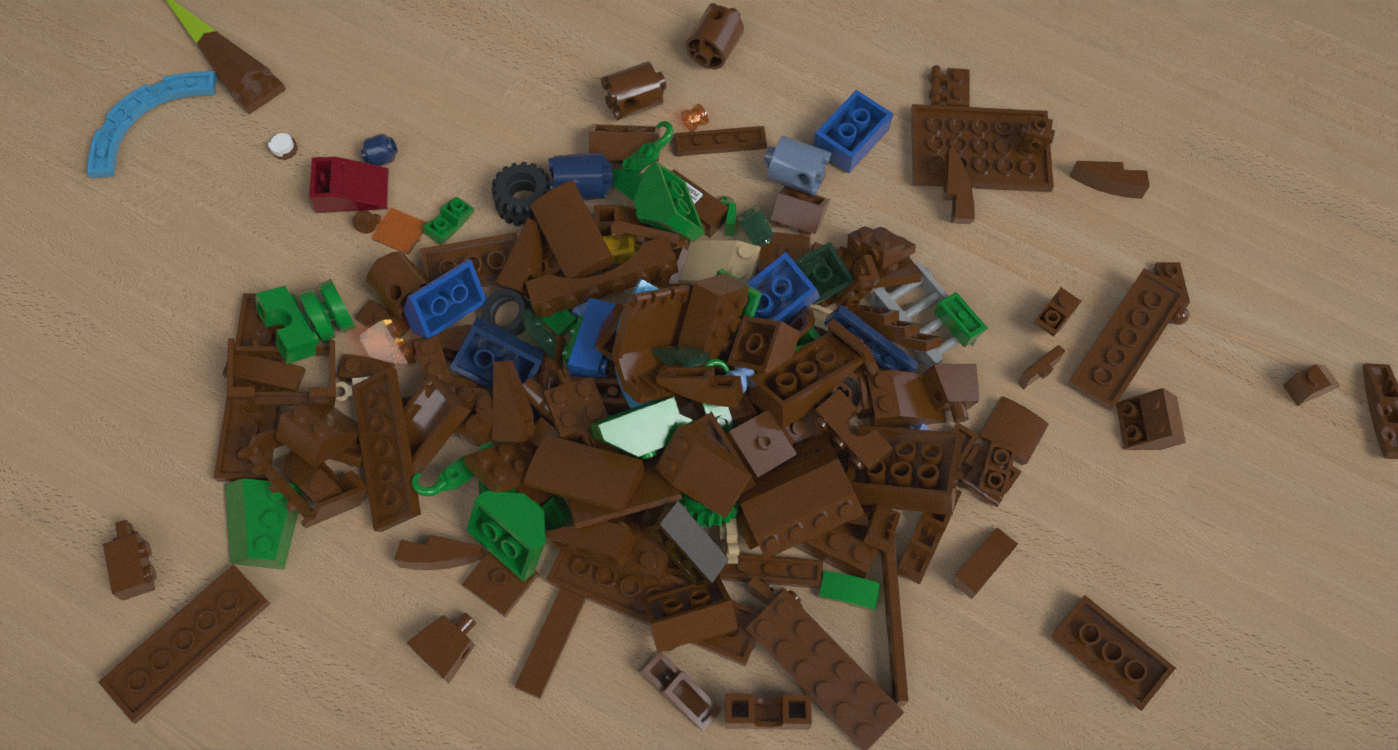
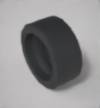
M501 289L494 292L488 297L482 308L483 320L513 336L523 333L529 326L532 318V308L529 302L517 291L511 289ZM510 301L518 303L519 312L514 321L506 326L497 325L495 316L501 305Z

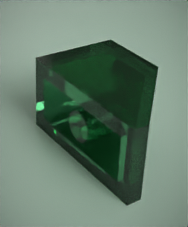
M757 205L736 216L752 245L762 247L772 241L770 237L775 234Z

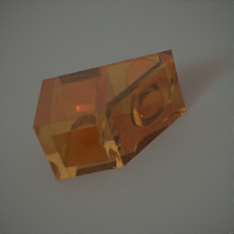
M382 320L358 335L371 358L402 366L416 363L413 357L415 356L413 349L408 343L404 342L401 337L402 331L397 323L392 322V320Z

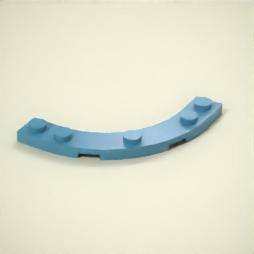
M190 72L163 77L162 82L149 87L145 84L125 96L105 116L107 120L101 129H97L88 158L87 174L89 177H114L117 153L124 135L133 123L149 110L178 98L215 95L217 81L215 72Z

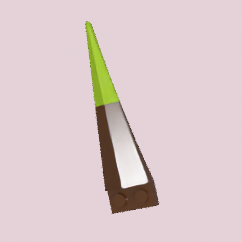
M166 0L237 104L248 114H251L286 90L284 84L271 73L269 68L174 0Z

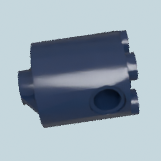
M601 152L555 155L553 158H548L549 172H551V176L554 178V181H550L551 190L573 180L583 200L605 199L613 185L612 165Z

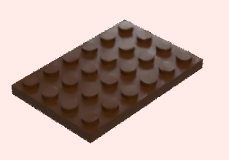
M912 104L913 185L943 187L945 153L949 148H954L965 167L972 188L1052 192L1054 184L1050 144H1047L1043 155L1020 150L1022 137H1019L1022 123L1027 124L1030 115L1048 119V111Z

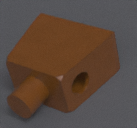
M934 364L923 373V378L935 409L938 411H951L954 423L967 421L969 419L967 410L979 401L976 364Z
M466 612L454 624L443 615L411 638L407 644L449 684L474 648L473 642L466 635L477 623Z

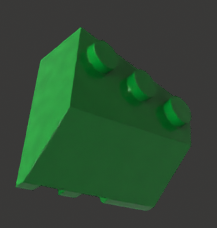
M242 478L225 484L231 564L285 569L299 512L297 510L290 512L286 508L289 501L281 492L272 493L269 490L272 484L270 481ZM288 483L302 498L303 494L297 488V486L295 484Z

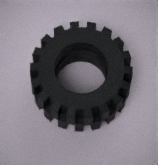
M516 162L511 163V167L505 166L502 168L503 172L498 171L496 179L492 181L493 187L491 190L496 211L501 219H505L506 223L510 224L513 222L514 226L517 227L520 224L525 225L528 218L533 221L536 219L530 204L551 190L548 174L544 173L543 168H537L536 164L533 163L527 165V162H521L519 165ZM519 191L533 192V194L526 198L512 197Z

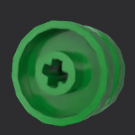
M331 279L319 284V290L324 298L319 301L314 290L310 288L298 293L305 307L303 310L313 329L317 330L323 343L336 337V332L331 324L333 321H336L340 331L343 333L356 328Z

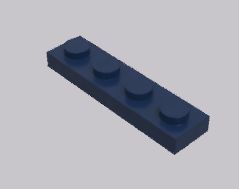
M840 305L826 316L825 325L832 319H835L854 336L859 337L870 348L875 361L886 370L913 372L917 369L918 361L844 306Z

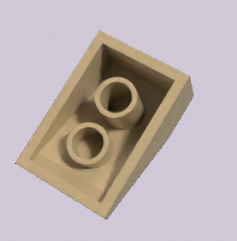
M738 240L691 241L687 250L689 255L678 282L692 284L714 277L718 270L724 269L743 282L748 283L754 278L759 263L761 247Z

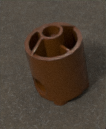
M715 3L709 4L685 42V49L693 61L708 69L716 70L723 67L744 32V25L740 19L741 14L737 9H729Z
M649 61L600 78L604 91L607 90L608 96H605L607 107L612 109L616 121L660 106L664 102L663 94L665 89H667L664 75L661 71L656 73Z
M400 251L391 252L377 259L366 276L367 287L402 321L407 320L404 314L407 297L431 282Z

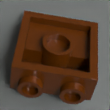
M864 226L848 234L847 251L860 258L863 255H872L875 266L882 270L915 253L916 244L888 231L884 227H877L872 230L870 227Z

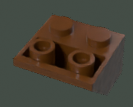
M1164 388L1157 389L1116 404L1125 450H1163L1186 443L1177 396Z

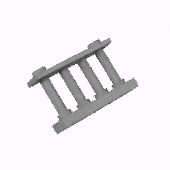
M918 262L915 266L921 273V282L903 284L892 292H886L883 287L877 288L873 291L870 303L874 307L899 310V320L912 322V317L934 303L937 305L938 302L949 295L936 282L930 270L924 268ZM918 286L928 295L907 310L901 309L895 302ZM937 317L920 328V333L931 334L944 324ZM951 336L942 342L940 347L925 352L910 348V350L928 370L934 364H941L943 361L942 354L959 344V341L954 336ZM979 337L970 344L972 346L977 344Z

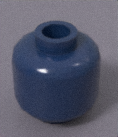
M378 134L365 139L363 149H361L363 160L366 163L369 162L377 166L393 162L396 154H398L394 139L386 134Z

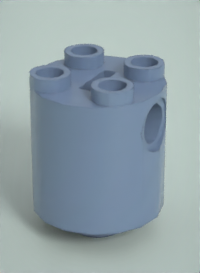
M782 135L777 146H769L766 151L763 163L768 168L767 179L816 196L826 174V171H824L825 166L828 165L832 153Z

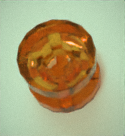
M699 103L695 104L691 110L686 109L681 112L682 120L691 132L697 130L698 126H705L709 123L708 115Z

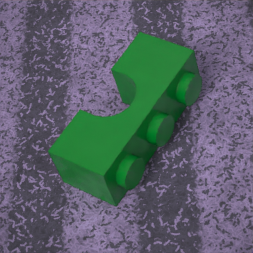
M286 286L256 293V311L265 327L273 325L285 326V328L276 330V347L286 365L316 356V345L319 344L318 336L314 330H310L306 314L298 309L295 295L290 294Z

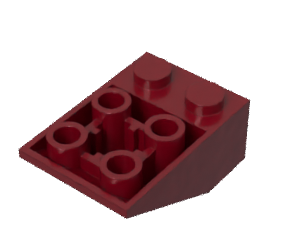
M336 156L312 157L309 199L316 213L388 209V168Z

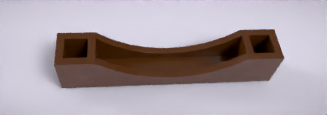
M666 235L643 243L638 251L626 262L601 275L573 279L547 274L525 283L532 307L537 317L541 318L551 316L565 309H573L580 304L588 302L589 298L599 300L614 293L624 292L626 289L635 287L639 279L649 283L659 278L670 277L678 273L679 270L671 244Z

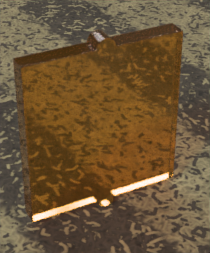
M391 207L385 218L379 221L380 225L371 238L378 243L409 255L416 243L421 241L420 237L423 234V226L427 222Z

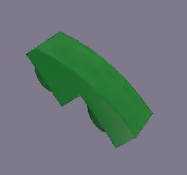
M456 196L440 207V215L423 226V233L442 245L465 224L473 214L474 208Z
M824 571L819 597L825 600L847 603L852 607L876 611L881 584L851 575Z

